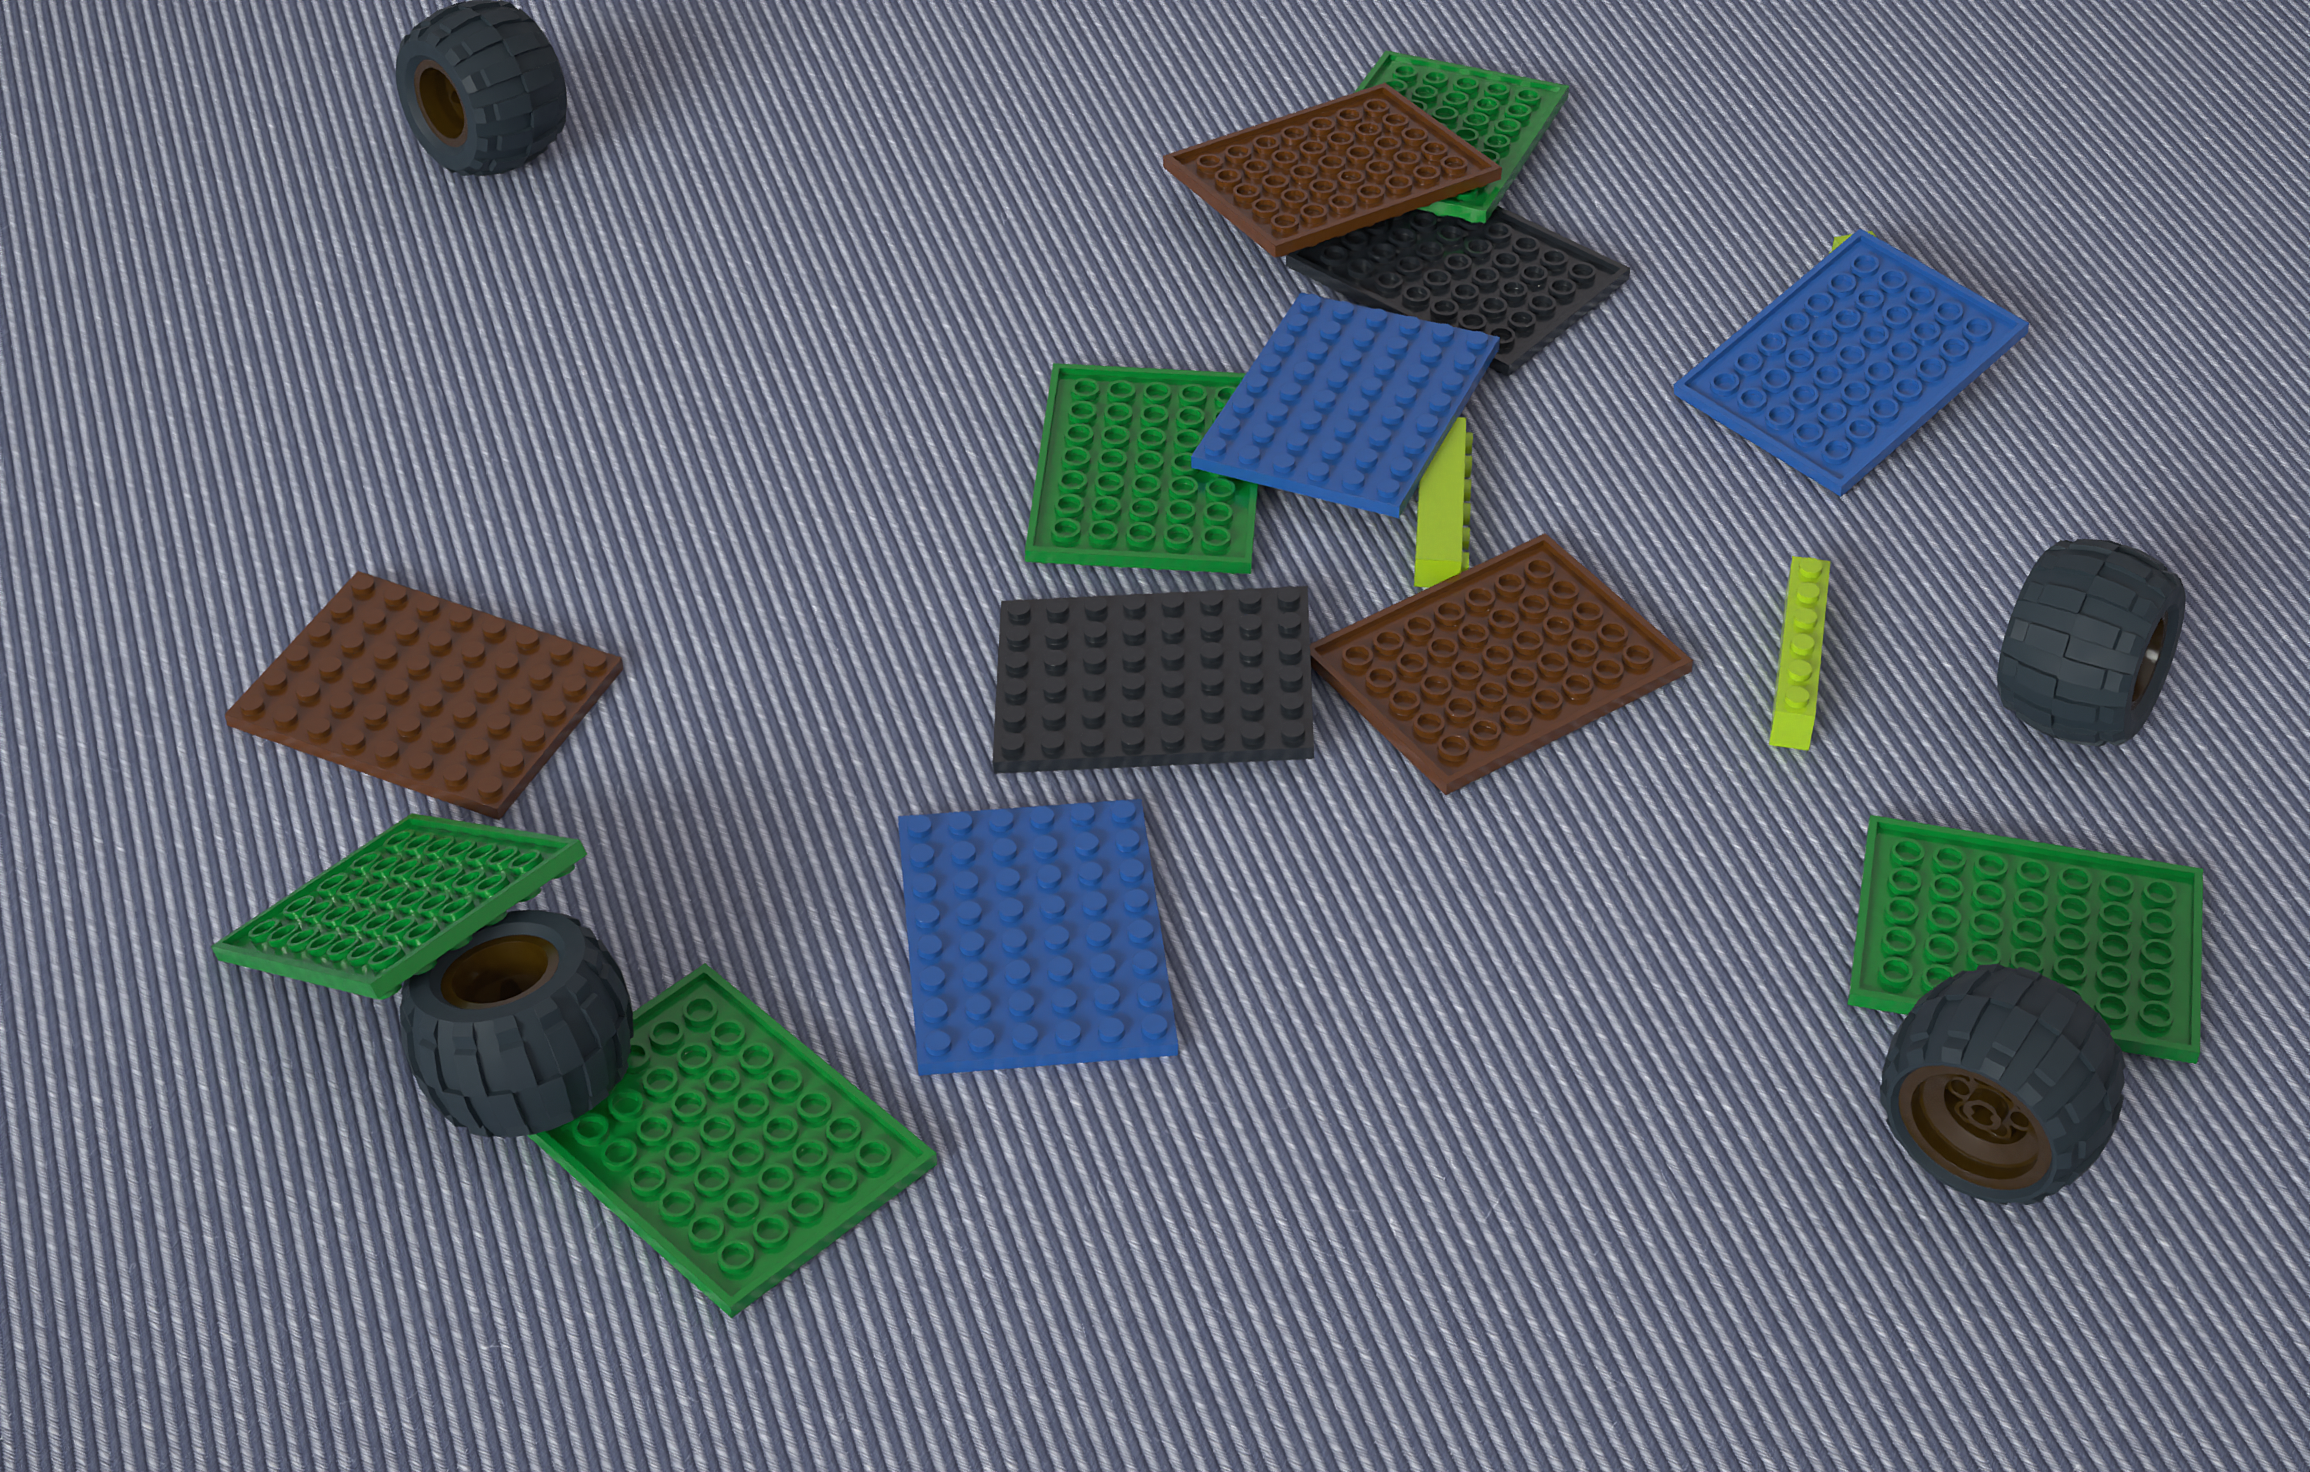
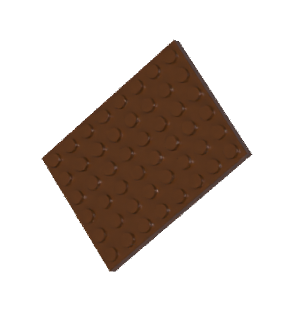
M1386 83L1163 155V168L1274 258L1286 256L1305 247L1315 246L1322 241L1334 237L1344 236L1348 232L1372 226L1391 217L1401 216L1411 210L1427 207L1434 202L1449 197H1456L1460 193L1477 187H1484L1489 183L1500 180L1502 174L1501 166Z
M1546 533L1310 644L1311 667L1445 795L1692 672L1693 660Z
M357 571L225 713L227 726L500 820L624 668L622 657Z

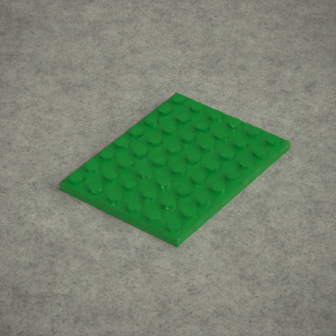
M1387 50L1355 90V92L1386 83L1502 167L1501 179L1489 183L1481 188L1477 187L1460 193L1456 197H1449L1434 202L1427 207L1417 208L1433 212L1438 216L1463 218L1471 223L1487 222L1569 96L1568 85Z
M1053 363L1025 546V562L1251 574L1258 484L1191 467L1192 454L1246 373Z
M411 813L213 944L211 948L219 961L374 999H386L396 994L402 988L401 983L411 976L422 974L432 969L437 964V958L449 950L459 949L468 944L473 938L472 934L483 926H490L504 919L507 916L506 911L518 902H525L536 897L541 892V886L551 879L561 878L575 869L574 864L588 854L579 839Z
M1870 815L1867 826L1847 1005L1908 1015L1921 997L1947 978L1955 976L1962 970L1975 971L1979 965L2000 964L2004 967L2015 969L2022 967L2041 973L2043 976L2061 985H2065L2081 996V999L2094 1011L2098 1012L2111 1028L2110 1034L2122 1052L2197 1064L2200 1055L2203 868Z
M706 963L633 1012L634 1037L630 1039L632 1052L627 1058L629 1067L622 1080L610 1090L609 1096L593 1109L571 1122L548 1131L527 1135L730 1318L744 1310L937 1165V1153Z

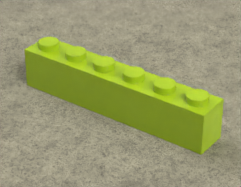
M1457 417L1419 483L1414 587L1430 588L1469 568V552H1462V550H1469L1470 528L1463 527V525H1470L1471 503H1464V501L1470 502L1472 479H1464L1471 478L1472 456L1465 454H1472L1473 433L1466 432V417Z
M1792 556L1786 588L1769 745L1809 751L1816 715L1831 561L1812 557Z

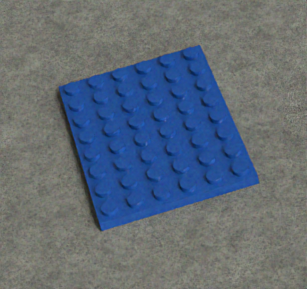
M1860 228L1674 384V395L1841 497L2028 334L2029 323Z
M1300 293L1192 454L1191 467L1400 518L1432 459L1498 352L1500 337L1488 335L1480 331L1452 327L1449 324L1421 320L1414 316H1404L1386 312L1382 309L1359 306L1347 301L1319 297L1316 294Z
M1142 799L898 816L918 1076L1178 1055V1038Z

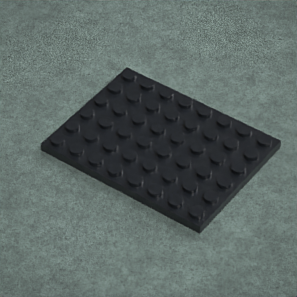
M1498 205L1486 223H1471L1463 218L1438 216L1433 212L1414 209L1401 216L1391 217L1372 226L1348 232L1344 236L1334 237L1322 241L1315 246L1291 252L1286 255L1285 265L1369 308L1382 309L1386 312L1404 316H1414L1421 320L1449 324L1452 327L1480 331L1488 335L1500 337L1499 350L1489 367L1506 376H1510L1629 280L1630 275L1629 267Z
M1308 586L1001 601L992 760L994 774L1314 759Z

